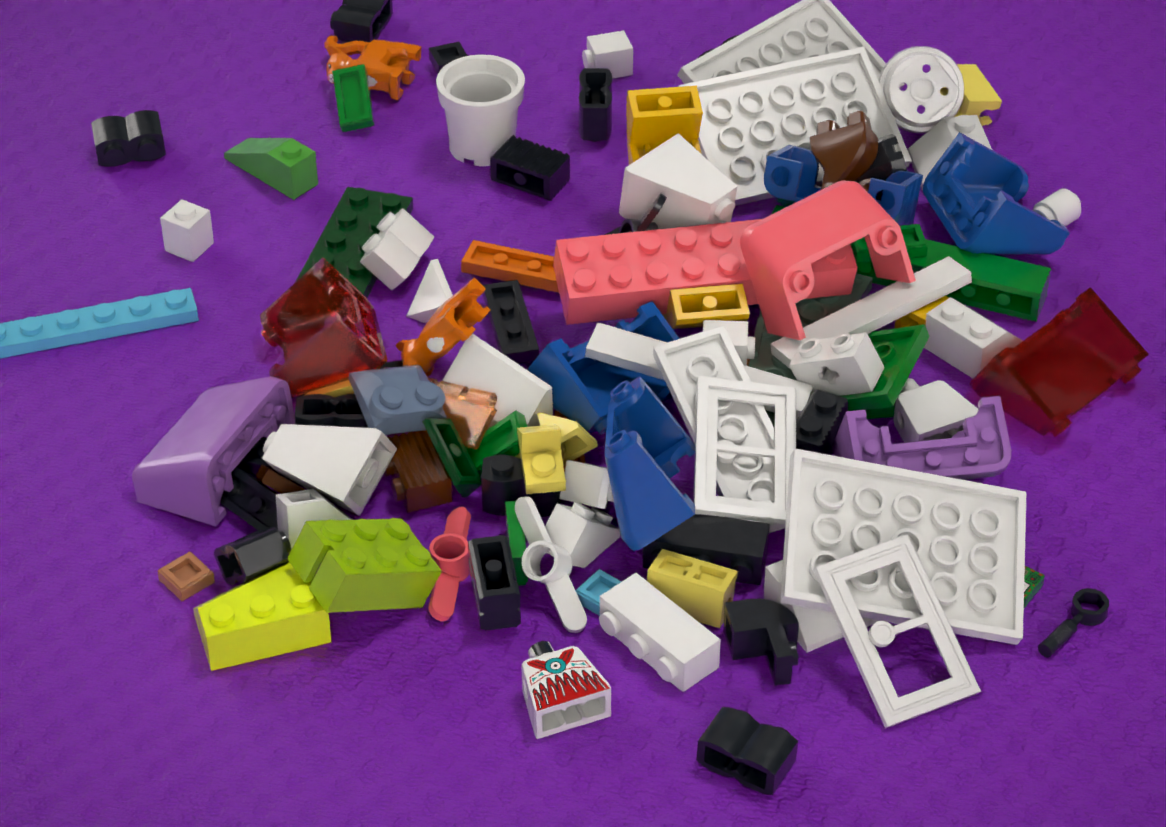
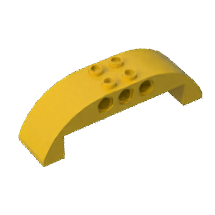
M697 85L627 91L626 117L629 165L678 133L701 153L698 138L703 111ZM743 284L670 290L667 312L663 316L672 329L703 327V320L747 321L750 312Z

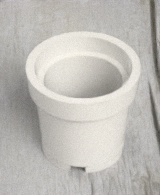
M915 46L898 52L886 63L879 76L878 81L897 126L908 132L927 133L943 118L955 117L963 102L964 80L959 67L950 56L933 47ZM925 64H928L930 66V71L928 73H925L922 70V67ZM902 82L907 84L905 91L899 89V84ZM943 87L948 89V94L945 96L940 94V89ZM920 105L925 107V112L922 114L917 112V107Z
M470 55L451 61L439 71L436 78L439 102L445 109L449 149L457 160L464 163V158L474 160L475 166H490V157L512 135L516 137L518 107L522 103L524 96L525 76L520 67L512 61L494 55Z

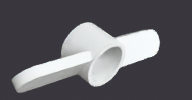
M520 497L515 503V513L529 543L522 556V569L530 579L545 584L563 627L571 633L581 632L586 627L587 616L569 577L572 570V558L565 548L552 544L532 498ZM552 550L554 555L553 567L548 574L542 576L540 571L541 559L548 551Z

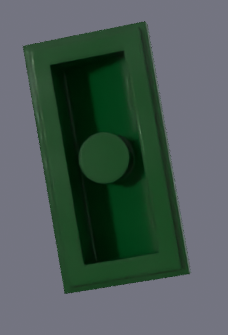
M425 418L422 422L455 488L462 497H468L481 486V477L452 420Z

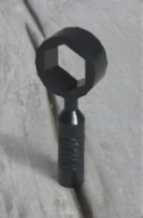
M1090 588L1081 589L1076 592L1071 605V615L1073 618L1064 620L1038 645L1040 654L1047 658L1051 657L1077 631L1079 623L1088 626L1103 623L1107 618L1109 609L1107 596L1099 590ZM1081 604H1094L1099 607V610H1086L1081 607Z

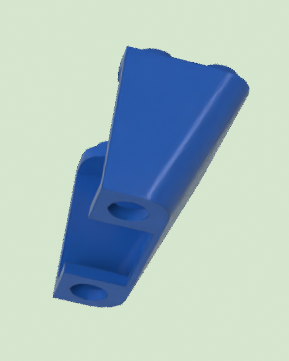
M787 145L767 156L764 172L765 188L780 206L788 207L820 191L821 187L816 186L819 163L812 151L802 147ZM898 171L891 174L886 181L871 178L868 193L876 200L877 193L883 190L882 200L876 201L899 226L912 225L923 175L909 171Z

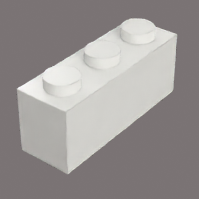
M634 573L600 595L599 622L603 630L608 635L615 636L629 648L635 657L642 658L657 671L663 680L671 682L682 692L719 668L721 639L639 574Z

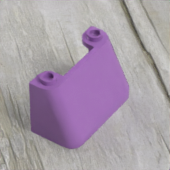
M271 376L211 387L200 394L195 403L142 462L138 463L134 468L132 482L137 501L217 526L226 515V509L220 507L223 491L230 492L234 488L231 472L262 436L268 437L272 432H277L281 424L295 425L288 382Z
M1000 396L981 398L978 403L977 414L974 417L965 418L963 422L964 430L958 431L952 438L891 444L888 426L878 428L867 420L866 410L847 411L832 445L834 456L961 480L1000 475L1007 468L1011 460V446Z

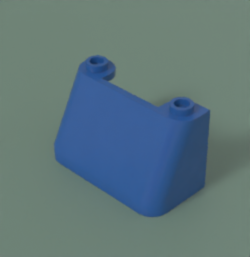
M960 132L925 178L923 184L924 196L956 245L964 251L988 254L1046 255L1059 250L1070 234L1061 222L1049 220L1017 203L1026 195L1029 189L1028 175L1022 166Z
M653 301L640 306L637 309L639 314L631 323L622 320L615 325L616 328L667 343L679 339ZM562 338L548 343L527 369L552 387L553 409L569 420L577 421L588 433L596 431L599 435L606 433L608 405L612 399L610 393L617 385L624 381L631 383L641 376L661 402L673 398L665 380L585 357L589 341L569 348Z
M641 376L631 383L629 381L620 383L610 393L612 399L608 405L604 455L620 536L633 551L647 546L695 515V504L686 493L682 495L670 480L671 477L680 472V468L676 464L677 460L686 454L689 457L695 454V443Z

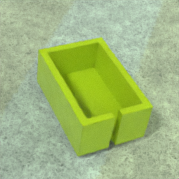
M398 518L306 521L287 558L305 583L312 582L309 589L326 613L423 608L442 572L431 557L430 552L423 547L413 534L410 526L403 519Z

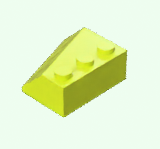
M288 562L193 608L211 671L332 643L329 613H326L310 591L309 587L312 582L305 583L292 564Z

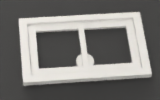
M698 376L694 469L695 514L786 524L790 455L796 449V388ZM718 400L774 406V449L735 445L729 440L717 442ZM737 454L774 458V503L716 496L717 461L731 463L735 460Z
M908 534L816 566L813 569L885 729L981 692ZM898 562L922 616L895 626L886 621H877L868 632L845 581ZM927 624L951 678L898 698L875 645L886 647L894 640L896 634Z

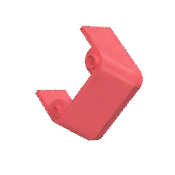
M846 180L839 181L751 224L742 233L740 246L767 333L796 340L806 338L795 303L808 297L813 290L815 278L811 263L865 237L877 278L906 283L916 281L900 226L859 183Z

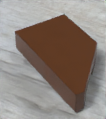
M263 464L255 475L256 479L281 494L306 490Z

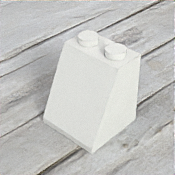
M678 133L625 168L619 214L626 219L641 220L661 193L667 199L652 221L658 225L659 229L731 222L732 213L735 208L737 186Z
M281 424L277 432H272L265 441L262 459L280 475L308 490L315 489L327 500L360 516L397 448L382 431L376 428Z

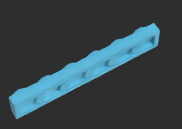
M191 288L171 290L160 294L138 296L128 300L101 303L85 308L64 310L58 313L0 323V358L199 321Z

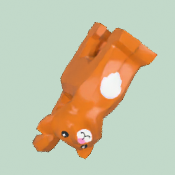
M329 36L324 42V47L330 56L326 66L327 80L334 84L332 71L365 64L370 90L388 92L390 97L397 101L404 91L399 88L400 80L404 84H411L415 79V74L409 71L410 61L421 60L422 46L386 40H372L371 42L356 40L338 44L337 36ZM353 54H361L358 59L350 57Z
M475 277L435 311L421 331L419 338L402 340L395 345L401 351L403 366L420 365L428 377L433 372L434 364L438 358L445 356L460 340L463 342L476 330L473 326L477 322L482 321L490 312L488 307L483 308L476 301L486 288Z

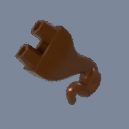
M861 110L850 113L847 117V126L842 128L835 121L826 120L819 122L816 135L809 137L811 151L824 171L820 190L842 180L856 182L870 168L878 153V137L872 131L870 119ZM866 178L859 182L867 192L871 178Z

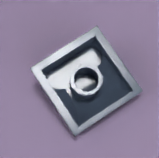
M420 365L364 370L349 374L348 379L368 428H376L385 435L426 430L422 422L425 418L447 419L443 410L445 394L439 386L429 381Z

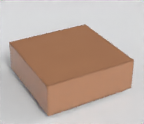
M191 552L184 554L157 570L159 581L181 601L186 600L215 582L214 573Z

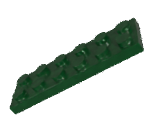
M347 187L277 314L278 327L347 339L378 279L360 263L366 253L362 250V247L373 234H379L380 230L377 228V225L389 212L395 215L403 208L411 214L413 198L394 193Z

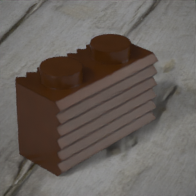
M427 430L409 432L408 434L402 433L400 436L395 434L392 438L388 436L387 438L394 444L397 450L384 475H391L393 477L391 479V488L395 501H402L407 513L453 502L452 480Z

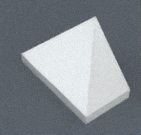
M438 259L430 261L406 317L427 323L435 311L453 296Z

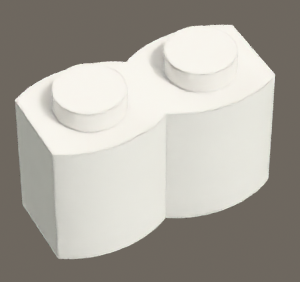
M403 208L395 215L389 212L377 225V228L380 230L379 234H373L362 247V250L366 253L360 263L391 290L396 288L410 275L420 257L434 239V236Z

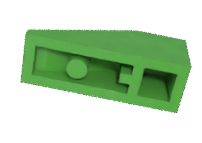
M248 138L224 152V159L292 200L318 185L316 152L293 138Z

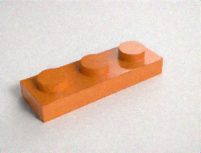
M473 240L461 260V272L506 282L518 280L521 285L559 292L553 267L554 256Z

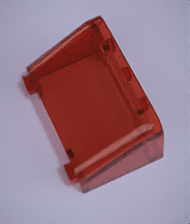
M324 258L318 261L260 314L261 324L264 328L261 330L262 336L273 347L279 345L283 349L285 363L282 366L274 364L269 369L270 377L288 382L292 397L349 380V374L352 372L379 369L388 360L373 306L356 287Z
M1090 287L1081 293L1069 308L1060 311L1049 323L1014 348L1006 347L995 355L969 385L981 398L1000 396L1005 413L1045 437L1051 433L1054 437H1057L1072 424L1069 419L1119 380L1127 384L1142 371L1139 364L1149 354Z

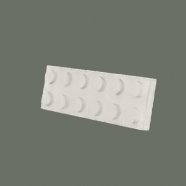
M724 325L655 346L653 349L654 359L694 443L698 376L751 382ZM718 400L717 442L729 440L735 445L774 449V426L763 405ZM737 454L735 460L731 463L717 461L716 490L718 495L774 503V458ZM754 521L770 524L769 533L784 529L786 525Z

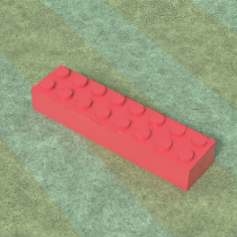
M762 219L556 240L553 267L566 325L635 318L639 314L637 309L652 301L662 315L666 314L670 290L743 284L747 304H758L742 254L740 239L748 226ZM851 244L811 263L815 283L812 292L805 299L851 294L857 272V264Z

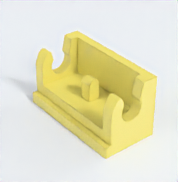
M957 64L964 80V97L955 117L960 115H977L982 126L992 123L989 116L980 117V114L984 110L1000 109L1002 100L976 64ZM946 87L941 88L940 94L943 96L947 95L948 89Z
M662 549L648 569L647 582L698 622L720 628L724 623L725 602H732L734 598L738 571Z

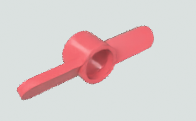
M458 507L448 515L444 534L435 537L429 546L431 557L442 570L432 589L428 607L432 617L438 621H447L453 615L459 582L465 580L470 574L467 535L471 514L465 507Z

